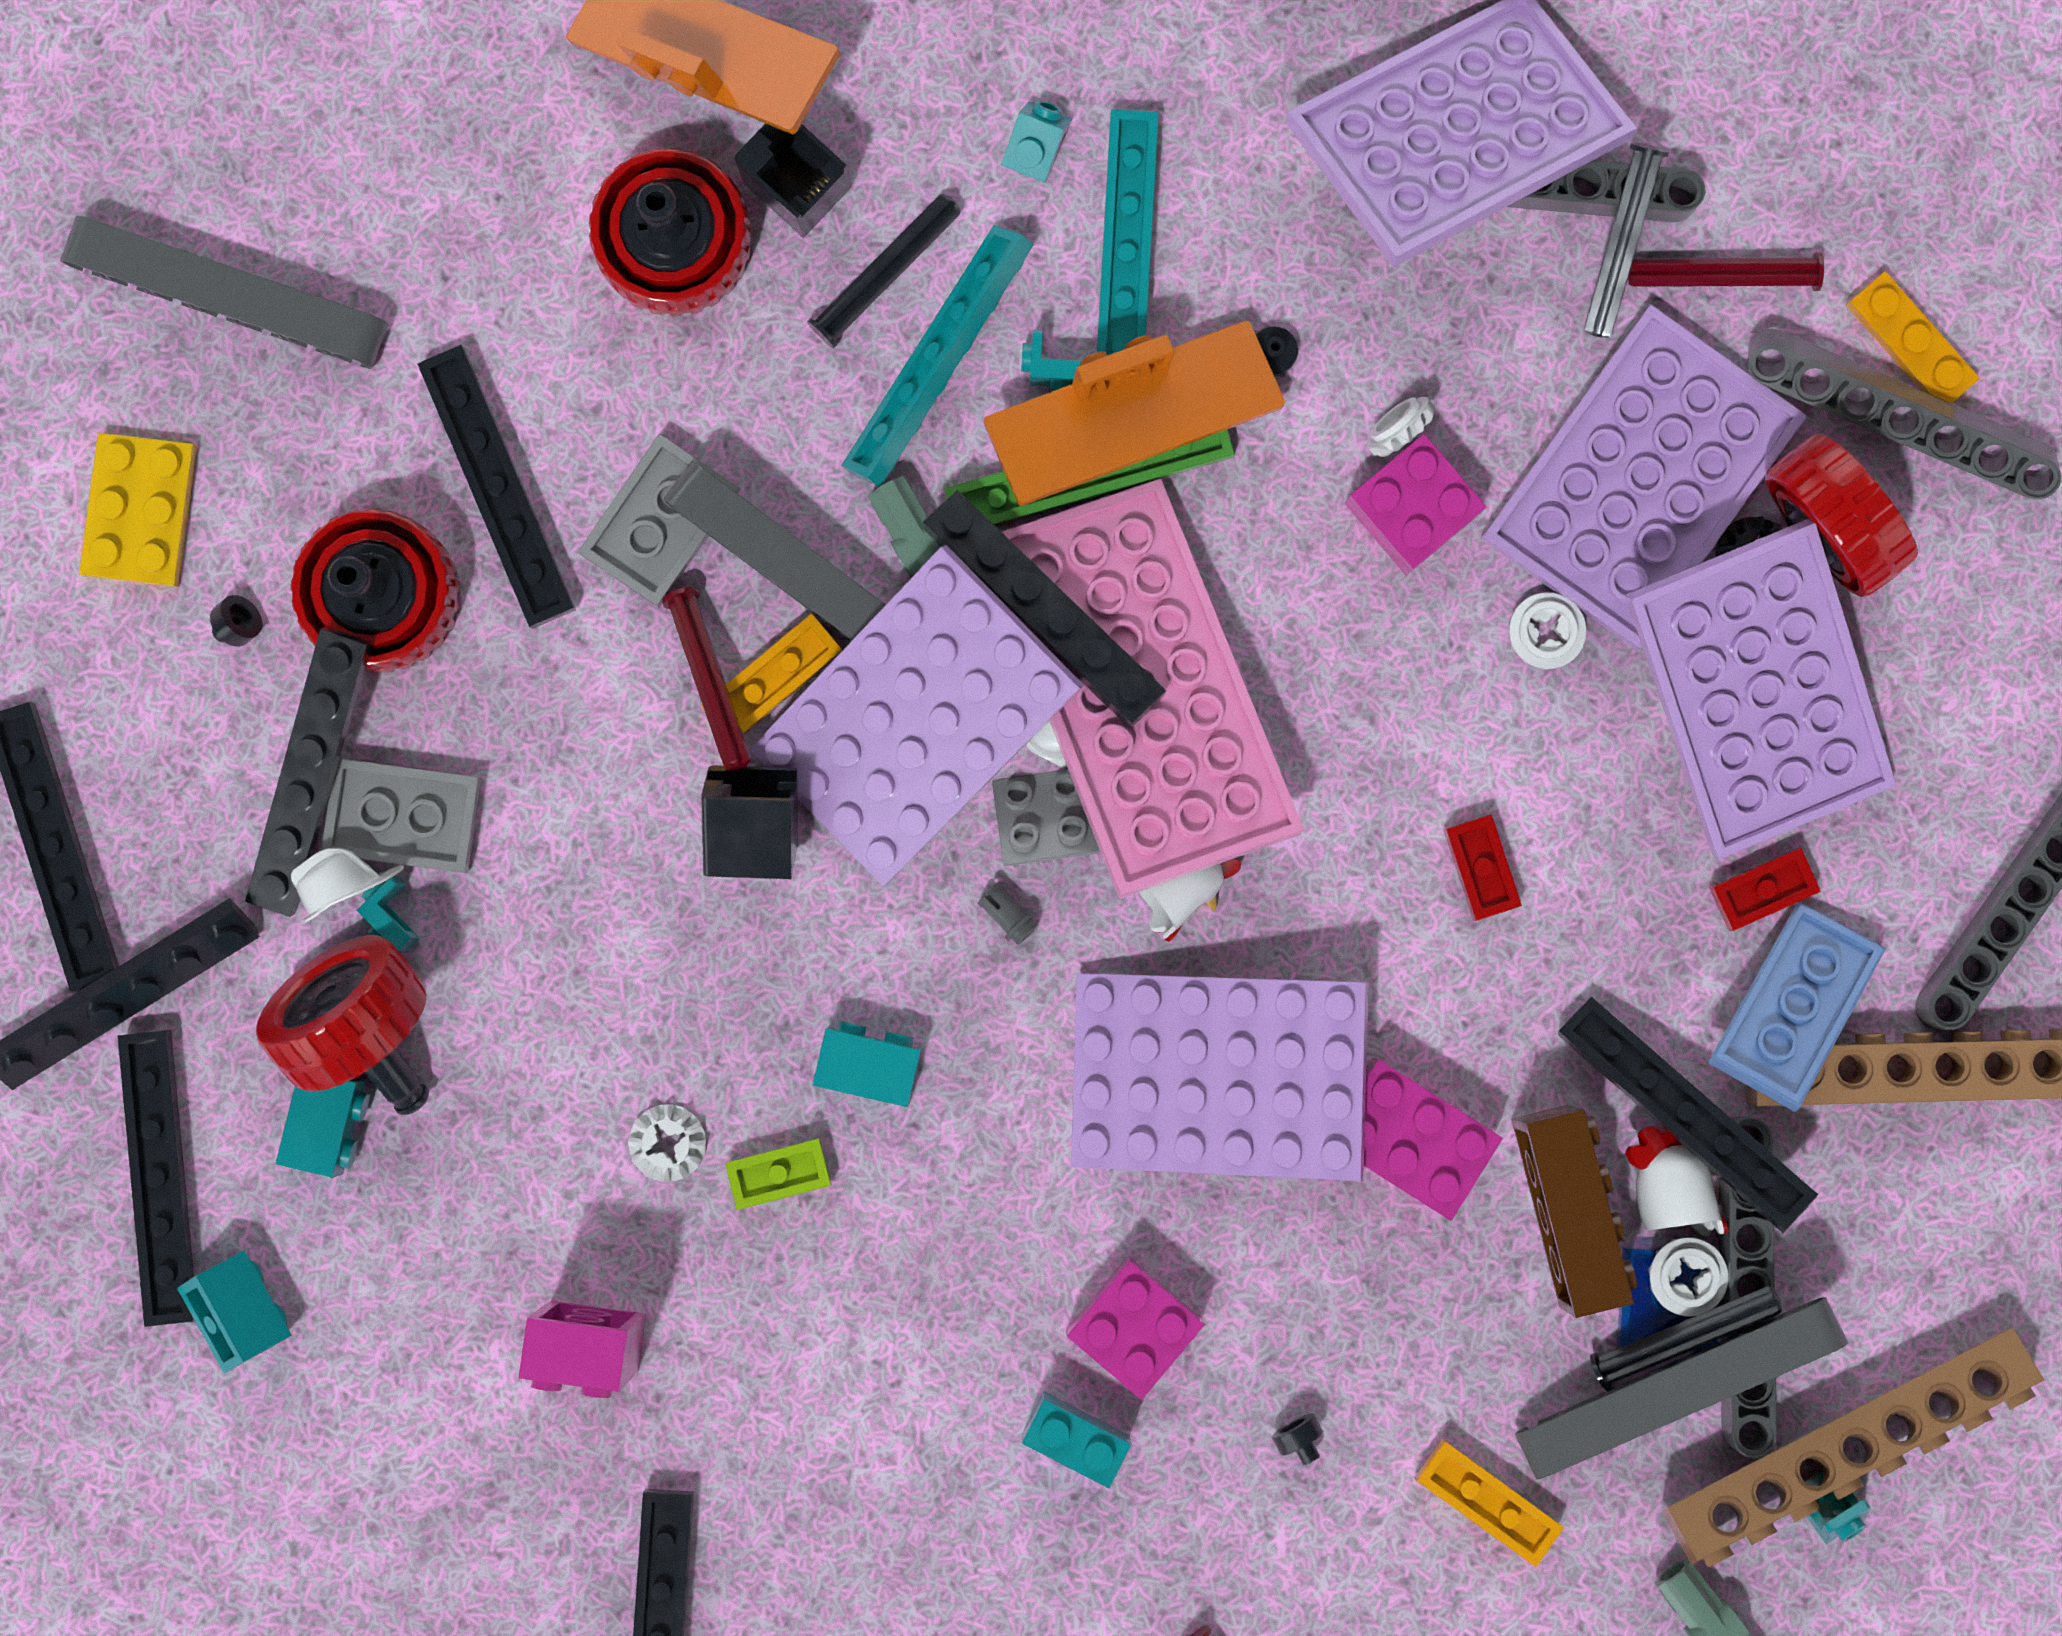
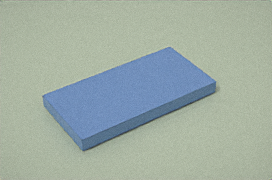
M1798 902L1708 1063L1790 1110L1797 1112L1886 948L1810 906Z

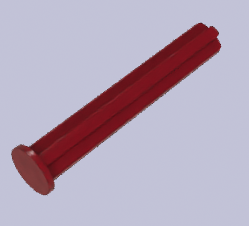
M1816 252L1813 258L1634 259L1628 283L1632 287L1812 286L1813 291H1820L1824 280V258L1821 252Z
M683 587L674 590L664 596L662 603L664 608L671 611L723 766L727 771L743 769L751 762V755L697 602L700 592L696 587Z

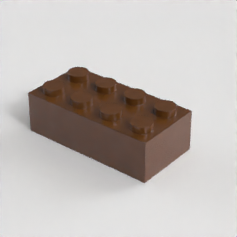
M1564 1105L1512 1118L1559 1307L1573 1317L1579 1318L1634 1304L1631 1290L1637 1289V1280L1631 1262L1629 1260L1623 1261L1618 1242L1625 1240V1234L1619 1214L1617 1212H1610L1606 1194L1612 1193V1182L1606 1165H1598L1594 1146L1600 1144V1136L1594 1117L1592 1115L1586 1117L1584 1109Z

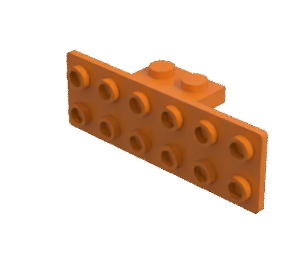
M586 0L566 34V39L571 44L629 67L648 80H661L687 96L695 94L790 134H795L798 131L841 54L834 44L721 0Z
M1242 321L1172 347L1167 334L1154 339L1150 335H1145L1130 341L1125 345L1124 350L1111 355H1107L1106 352L1094 353L1080 362V366L1076 368L1071 385L987 415L984 418L983 424L1018 505L1024 506L1278 411L1284 407L1285 399L1250 322Z

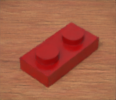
M1492 814L1443 830L1473 921L1522 906Z
M1802 848L1791 850L1709 887L1728 931H1735L1821 892Z

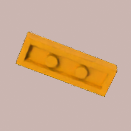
M1886 271L1846 304L1848 309L1920 390L1953 403L1980 379Z
M812 613L726 684L743 735L830 664L843 651Z
M1443 1438L1414 1477L1418 1483L1534 1567L1539 1565L1564 1529L1562 1524Z

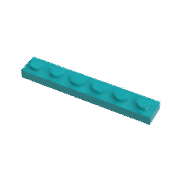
M1111 109L1097 353L1106 352L1107 355H1111L1124 350L1125 345L1130 341L1146 335L1159 112Z
M993 225L842 463V467L853 475L878 487L883 484L887 476L894 470L896 462L907 444L921 427L923 419L938 395L945 389L949 378L959 362L970 350L973 340L983 324L996 309L998 301L1009 283L1023 266L1025 258L1034 246L1025 236Z

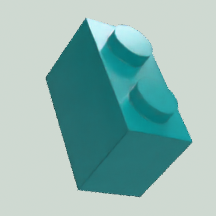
M838 1021L837 1029L825 1028L812 1086L903 1107L909 1106L922 1052L921 1048L912 1046L914 1037L886 1031L884 1040L865 1036L866 1026L845 1021Z
M354 1078L344 1084L322 1091H305L295 1086L275 1164L330 1178L343 1175L344 1168L350 1169L354 1163L358 1148V1141L352 1139L356 1121H363L369 1105L370 1095L363 1092L366 1080Z
M245 1250L196 1275L177 1288L224 1374L292 1336L287 1328V1318L284 1311L278 1304L272 1301L263 1284L264 1278L259 1266L249 1259Z
M1045 1391L1022 1433L1023 1445L1110 1489L1132 1445L1130 1435Z

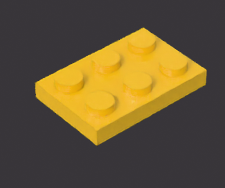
M98 433L79 575L179 588L197 452L196 445Z

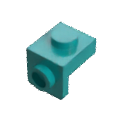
M1037 100L1035 103L1028 102L1018 114L1001 165L1045 183L1052 170L1063 136L1069 129L1072 119L1062 115L1063 110L1050 102Z
M1033 330L1032 343H1023L1021 372H1030V386H1048L1050 393L1071 385L1076 368L1080 366L1081 361L1041 358L1043 331Z
M393 876L365 890L361 896L365 902L356 911L372 926L368 931L369 935L382 936L392 942L400 952H407L420 938L387 905L407 885L401 877Z
M1821 1471L1805 1481V1483L1811 1486H1820L1823 1480V1472ZM1832 1491L1817 1499L1816 1501L1821 1509L1806 1517L1825 1544H1828L1837 1537L1844 1543L1867 1527L1864 1520L1867 1519L1871 1507L1865 1499L1859 1502L1853 1492L1837 1500Z

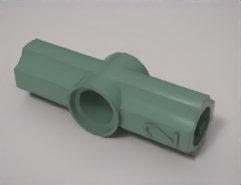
M903 475L881 485L869 494L868 497L883 526L885 525L893 539L890 543L898 558L901 559L909 577L912 578L941 546L922 529L923 521L927 518V515Z
M1688 1558L1675 1563L1654 1582L1671 1608L1686 1624L1684 1630L1689 1636L1751 1635L1732 1608L1723 1598L1720 1600L1696 1567L1690 1564Z

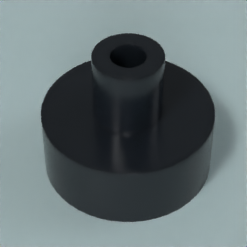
M1276 326L1264 328L1256 334L1274 377L1287 373L1293 367L1298 356V345L1294 336L1288 330ZM1272 347L1277 348L1278 351L1272 350Z
M227 596L210 613V623L214 638L231 646L241 647L246 645L262 630V618L258 609L252 602L242 596Z
M1310 1413L1280 1428L1271 1438L1282 1456L1296 1451L1302 1464L1307 1465L1320 1457L1313 1441L1323 1434V1429L1315 1415Z

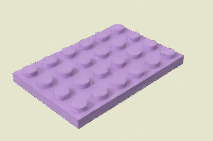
M1501 0L1288 111L1286 124L1393 267L1632 140L1637 129L1536 0Z
M1650 304L1480 539L1551 590L1566 597L1577 605L1583 613L1629 646L1638 650L1642 647V643L1626 595L1701 564L1806 419L1807 415L1765 385L1754 380L1747 372Z
M1806 519L1626 595L1711 853L1718 860L1896 786L1822 542L1814 522Z
M945 545L939 548L761 736L750 750L766 767L797 768L798 799L884 887L1084 685L972 570Z
M1077 973L1071 1167L1362 1181L1364 1174L1368 982Z

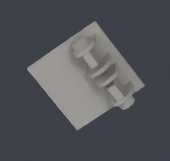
M1069 770L992 780L1003 866L1013 865V867H1018L1019 864L1040 861L1047 863V860L1056 859V861H1061V858L1082 855L1090 857V854L1100 853Z

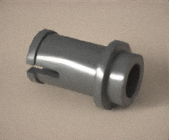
M1001 883L996 884L987 892L989 895L987 897L983 896L977 903L1007 933L1004 938L1007 941L1012 939L1017 945L1027 939L1039 926L1033 920L1035 914L1033 912L1027 914L1008 894Z

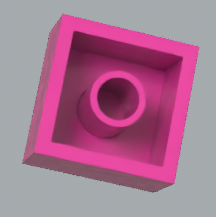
M1425 433L1354 491L1344 503L1406 576L1487 508Z
M1128 1255L1066 1328V1336L1142 1400L1205 1326V1323L1196 1312Z

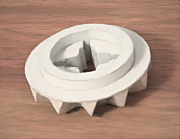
M1428 397L1409 398L1401 402L1374 425L1370 431L1371 437L1367 442V448L1374 456L1379 455L1380 457L1388 456L1393 451H1399L1402 446L1412 442L1417 434L1424 431V426L1430 423L1433 418L1435 406Z
M1539 593L1525 599L1514 610L1508 627L1511 649L1518 654L1525 664L1541 668L1542 670L1555 669L1570 663L1580 653L1586 639V623L1580 609L1566 597L1556 593ZM1557 614L1559 617L1555 621L1554 632L1559 635L1558 638L1564 644L1560 641L1555 642L1549 639L1544 644L1539 645L1538 648L1535 647L1538 642L1539 631L1534 628L1535 625L1530 620L1544 624L1553 619Z
M664 1104L650 1108L633 1123L628 1139L631 1160L645 1177L664 1183L681 1180L694 1172L704 1157L706 1135L703 1126L693 1113L681 1106ZM656 1124L668 1136L685 1133L686 1136L680 1139V1142L674 1146L676 1153L674 1156L677 1163L665 1151L649 1154L648 1150L654 1148V1144L659 1141L657 1134L659 1130Z
M1694 1237L1672 1239L1670 1243L1656 1251V1256L1648 1269L1651 1284L1650 1290L1657 1300L1667 1310L1682 1316H1697L1713 1309L1723 1298L1728 1285V1270L1722 1255L1711 1244ZM1680 1258L1691 1269L1699 1268L1702 1270L1706 1268L1705 1271L1699 1272L1700 1275L1693 1279L1695 1295L1683 1283H1669L1681 1274L1680 1265L1682 1264Z

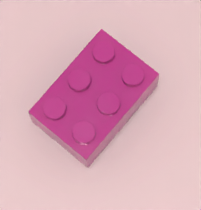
M1372 1057L1366 1066L1364 1166L1452 1221L1503 1138L1383 1061Z
M558 1301L548 1302L527 1317L518 1379L532 1380L531 1387L538 1390L561 1391L563 1384L582 1387L581 1394L585 1396L610 1398L612 1391L619 1392L639 1371L647 1313Z

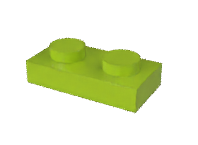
M820 1138L725 1163L736 1210L832 1185Z

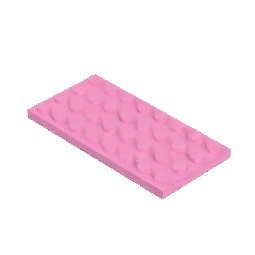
M1158 479L1003 531L1002 533L1166 690L1164 697L1131 729L1085 685L1049 721L1118 898L1122 899L1301 835L1304 831L1303 825L1162 480Z

